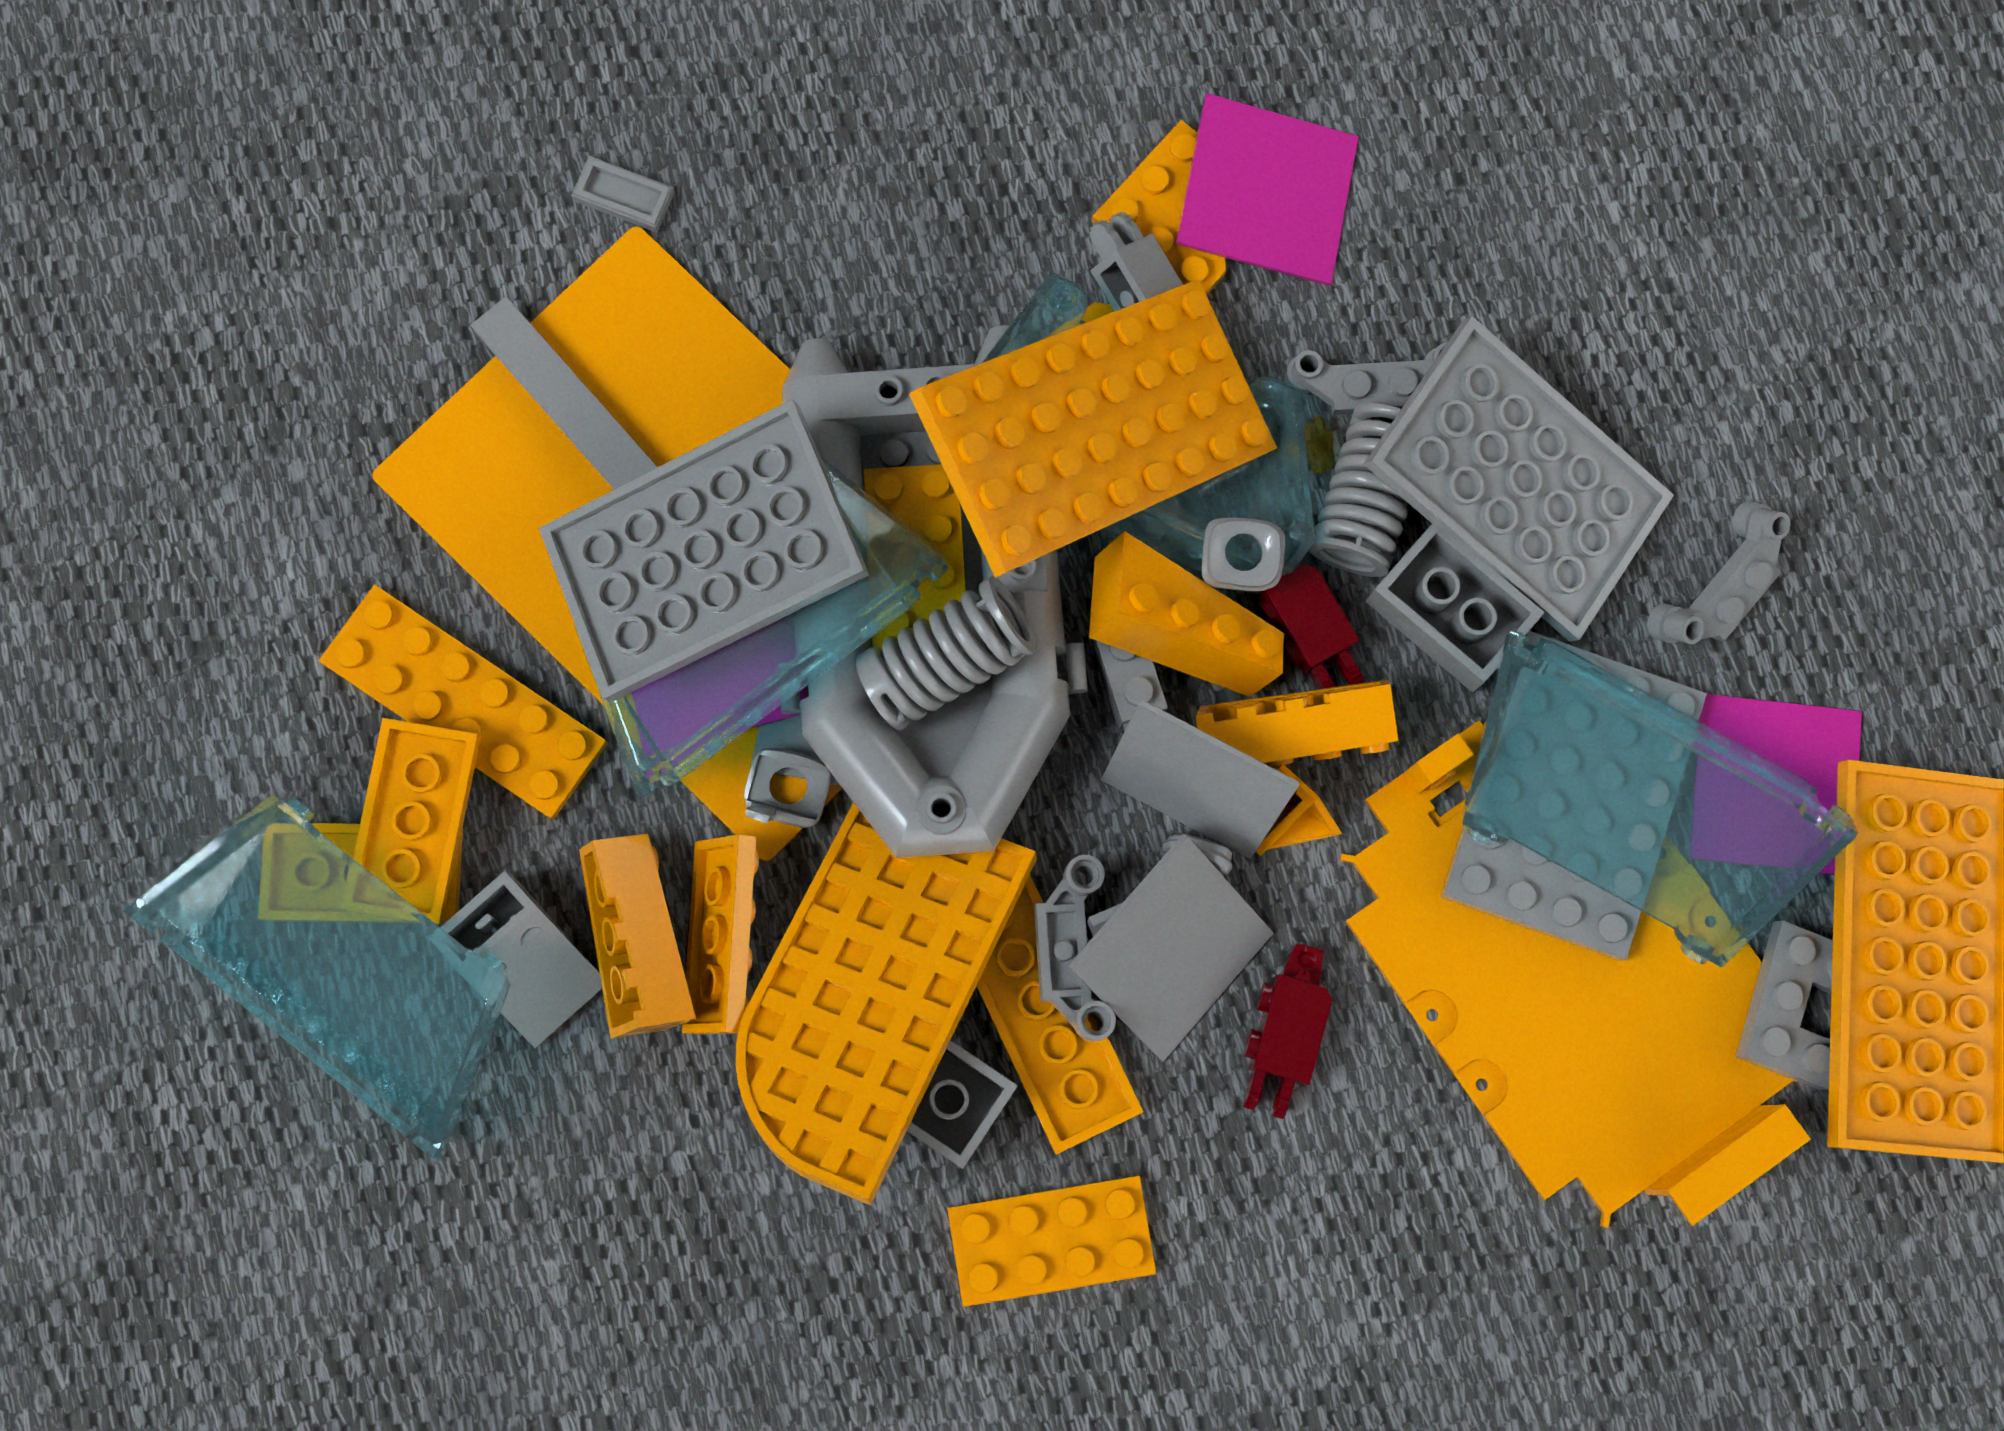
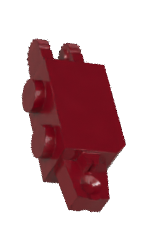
M1261 549L1250 558L1253 568L1261 560ZM1284 552L1281 578L1276 586L1261 591L1258 594L1261 602L1257 603V609L1264 621L1284 633L1283 655L1293 669L1299 666L1304 676L1309 674L1318 689L1336 687L1324 667L1325 664L1333 660L1348 684L1363 683L1362 673L1349 653L1360 640L1316 567L1306 564L1297 568Z
M1294 944L1281 974L1274 976L1271 984L1264 982L1256 1006V1010L1263 1012L1259 1030H1250L1243 1057L1250 1058L1248 1070L1252 1071L1244 1098V1108L1254 1110L1259 1104L1265 1075L1281 1079L1272 1105V1115L1284 1119L1288 1110L1294 1085H1310L1333 1001L1327 989L1320 986L1324 951L1304 944Z

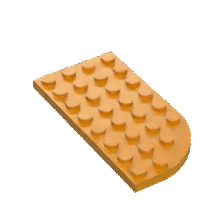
M853 802L748 1003L738 1029L736 1072L742 1101L764 1143L789 1169L804 1178L871 1206L1037 861L1036 851L1001 838L994 851L896 858Z

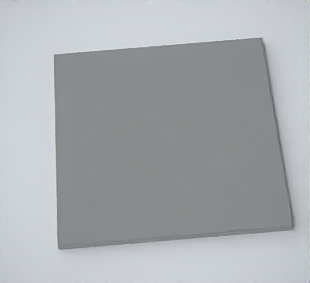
M1142 699L1101 778V781L1249 859L1252 858L1300 784V782Z
M1183 834L1072 960L1068 967L1102 1002L1109 1005L1114 1014L1164 1062L1274 933L1192 840Z

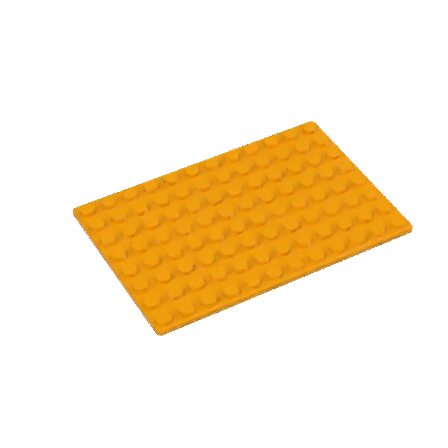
M638 226L630 228L530 322L657 467L782 405V387L790 369L650 235ZM494 356L373 471V479L647 748L633 692L613 702H609L602 697L539 530L540 527L609 493L613 489L498 358ZM759 726L654 754L735 835L756 836V851L758 852L759 859L768 862L774 859L803 829L773 820L764 824L760 820H754L745 815L747 806L744 792ZM773 774L770 780V790L777 801L783 804H793L799 802L805 796L807 782L806 779ZM830 784L825 806L843 789L842 786Z

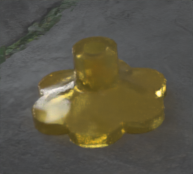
M1316 416L1310 422L1304 424L1302 430L1303 438L1293 440L1291 449L1294 457H1304L1305 461L1310 463L1313 473L1320 475L1324 474L1327 468L1333 466L1334 455L1332 448L1334 438L1332 431L1326 428L1324 419L1321 416Z

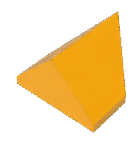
M1284 764L1278 767L1277 771L1300 782V784L1256 850V853L1261 856L1269 849L1341 835L1342 832L1320 797Z

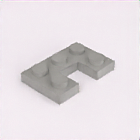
M1783 920L1773 922L1736 1058L1816 1089L1829 1090L1830 1039L1800 1028L1811 986L1831 994L1833 940Z

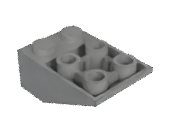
M503 871L430 936L459 971L534 1048L540 1046L602 990L600 972L521 883L506 871Z

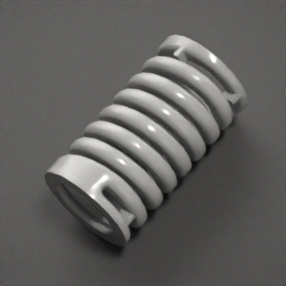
M1362 403L1354 408L1350 426L1345 434L1346 442L1342 445L1339 452L1341 458L1336 462L1334 467L1335 475L1332 476L1329 482L1330 491L1324 497V508L1321 509L1318 515L1319 523L1313 529L1307 547L1308 551L1315 558L1330 566L1369 577L1386 576L1390 571L1393 560L1391 555L1397 549L1393 539L1398 538L1402 534L1403 527L1400 522L1404 521L1408 516L1406 506L1409 503L1363 464L1391 425L1389 422L1370 420L1369 418L1385 417L1395 419L1401 410L1400 408L1378 403Z
M991 576L982 581L979 585V596L971 590L965 591L961 595V602L950 600L944 606L945 611L935 609L930 612L929 620L920 618L914 622L913 629L910 627L901 629L898 632V638L890 636L884 639L882 649L873 646L857 655L856 667L861 683L877 711L893 728L900 731L908 727L910 719L920 720L926 716L928 710L935 711L944 705L945 701L951 702L958 698L960 692L966 693L975 687L976 683L982 684L989 680L991 674L997 675L1003 672L1007 665L1013 666L1025 655H1032L1037 652L1036 640L1026 616L1013 595L998 578ZM1000 629H1001L1002 632L1004 633L1005 642H1004V639H1003V636H1002V634H1001ZM883 694H887L895 704V711L886 702Z

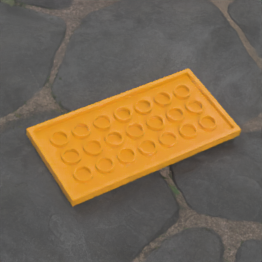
M1199 279L917 388L909 394L995 578L1277 449Z
M1855 760L1838 762L1827 1147L2004 1163V779Z

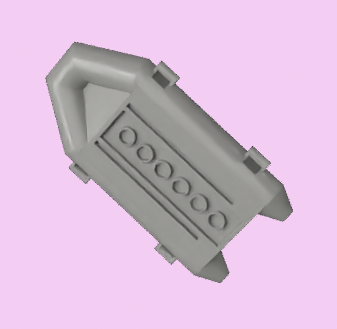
M1002 325L989 329L975 363L967 365L849 373L829 340L815 338L802 343L782 387V404L791 399L799 404L868 572L864 469L941 464L909 394L919 387L1027 346L1015 327ZM961 506L965 576L978 579L976 594L979 596L980 583L994 576ZM1057 550L996 577L1010 591L1026 616L1036 640L1037 652L1032 655H1025L1013 666L1007 665L1006 669L997 675L991 674L989 680L982 684L976 683L975 687L966 693L960 692L958 698L951 702L945 701L944 705L935 711L928 710L926 716L920 720L910 719L908 727L901 731L888 724L877 711L868 697L857 672V655L872 647L869 576L794 612L797 664L784 663L779 665L781 713H800L801 734L896 858L994 851L1071 715L1069 694L1088 691L1084 644H1065ZM1000 629L1001 634H1002L1003 639H1004V642H1005L1004 633H1003L1002 630ZM1066 655L1068 683L1057 677L1056 657ZM798 674L808 675L809 697L802 699L800 702ZM883 694L886 702L895 711V704L887 694Z

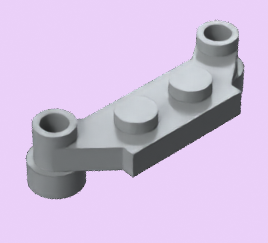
M1447 343L1440 344L1437 348L1432 349L1424 360L1330 365L1323 361L1317 352L1306 350L1293 358L1288 364L1285 372V382L1293 392L1301 395L1313 393L1329 404L1332 409V415L1353 414L1354 408L1362 403L1385 404L1402 409ZM1301 366L1309 367L1312 372L1303 371Z
M1745 501L1740 504L1733 516V528L1738 536L1746 538L1745 541L1689 608L1683 609L1666 603L1657 605L1651 611L1647 621L1650 636L1656 640L1671 644L1679 641L1695 644L1701 639L1710 637L1725 641L1780 575L1781 572L1777 568L1781 539L1790 530L1789 516L1784 512L1774 511L1770 506L1763 503Z
M1079 855L1068 863L1064 870L1063 879L1045 903H1036L1034 905L1040 1003L1050 1002L1074 1027L1076 1033L1082 1039L1089 1042H1098L1107 1038L1113 1032L1116 1025L1115 1014L1109 1005L1101 1001H1094L1091 998V990L1068 965L1087 944L1084 900L1088 895H1091L1100 888L1104 881L1105 872L1103 865L1097 858L1091 855ZM1075 872H1081L1087 877V885H1081L1075 880ZM1086 1016H1093L1097 1020V1031H1091L1087 1028L1085 1024Z

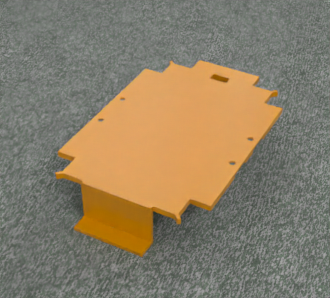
M1479 720L1460 734L1458 733L1417 761L1400 776L1364 800L1387 831V834L1356 856L1340 854L1339 861L1352 863L1377 899L1345 922L1543 1200H1546L1577 1178L1601 1211V1227L1609 1228L1611 1214L1643 1190L1647 1195L1670 1196L1689 1224L1694 1226L1811 1140L1786 1104L1761 1105L1791 1082L1798 1081L1736 1058L1762 962L1742 934L1735 930L1708 893L1709 889L1692 866L1685 862L1666 834H1664L1660 847L1664 850L1665 856L1663 859H1657L1628 957L1624 961L1613 959L1442 898L1443 887L1491 740V735ZM1459 781L1469 797L1439 817L1430 800ZM1706 916L1713 917L1715 921L1713 927L1705 926L1704 918ZM1434 1009L1437 1012L1438 1017L1435 1021L1427 1019L1426 1013L1428 1010ZM1479 1079H1484L1487 1082V1088L1483 1091L1478 1090L1476 1087V1082Z

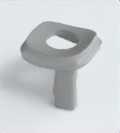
M1220 518L1210 521L1206 526L1203 542L1201 571L1204 581L1213 587L1236 590L1238 594H1259L1261 591L1273 588L1277 585L1282 575L1285 534L1277 525L1258 519ZM1239 534L1252 536L1261 546L1262 556L1259 564L1248 571H1240L1233 568L1225 556L1227 542Z
M774 747L761 749L754 756L745 786L744 798L747 806L745 815L754 820H760L764 824L773 820L801 828L813 827L819 822L824 810L831 781V772L823 762L798 752ZM785 767L795 768L805 776L807 792L799 802L783 804L772 795L770 780L779 769Z
M1171 833L1168 839L1162 843V852L1167 853L1185 833ZM1185 834L1208 860L1216 865V869L1223 876L1232 870V852L1227 847L1201 837Z

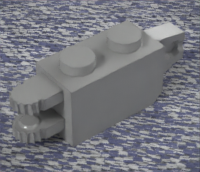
M1120 212L1111 216L1112 219H1109L1110 223L1107 220H1101L1092 224L1093 227H1090V238L1102 259L1090 271L1114 311L1183 285L1153 233L1144 237L1136 223H1133V218L1131 219L1130 215H1127L1126 212Z
M1091 639L1090 644L1119 730L1123 729L1125 732L1141 699L1165 712L1167 711L1168 707L1153 661Z

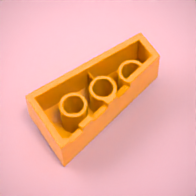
M1124 531L1095 556L1089 638L1248 697L1253 696L1283 674V632L1134 536Z
M1390 679L1202 705L1195 715L1197 729L1270 767L1294 763V758L1313 755V760L1337 758L1342 756L1341 750L1360 748L1362 754L1383 752L1390 749V742L1398 741Z
M648 833L592 840L580 848L579 852L610 1039L664 1031L696 1019L658 873V853L656 848L651 846Z

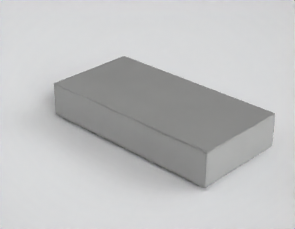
M588 156L571 197L577 203L658 233L675 191L671 186Z

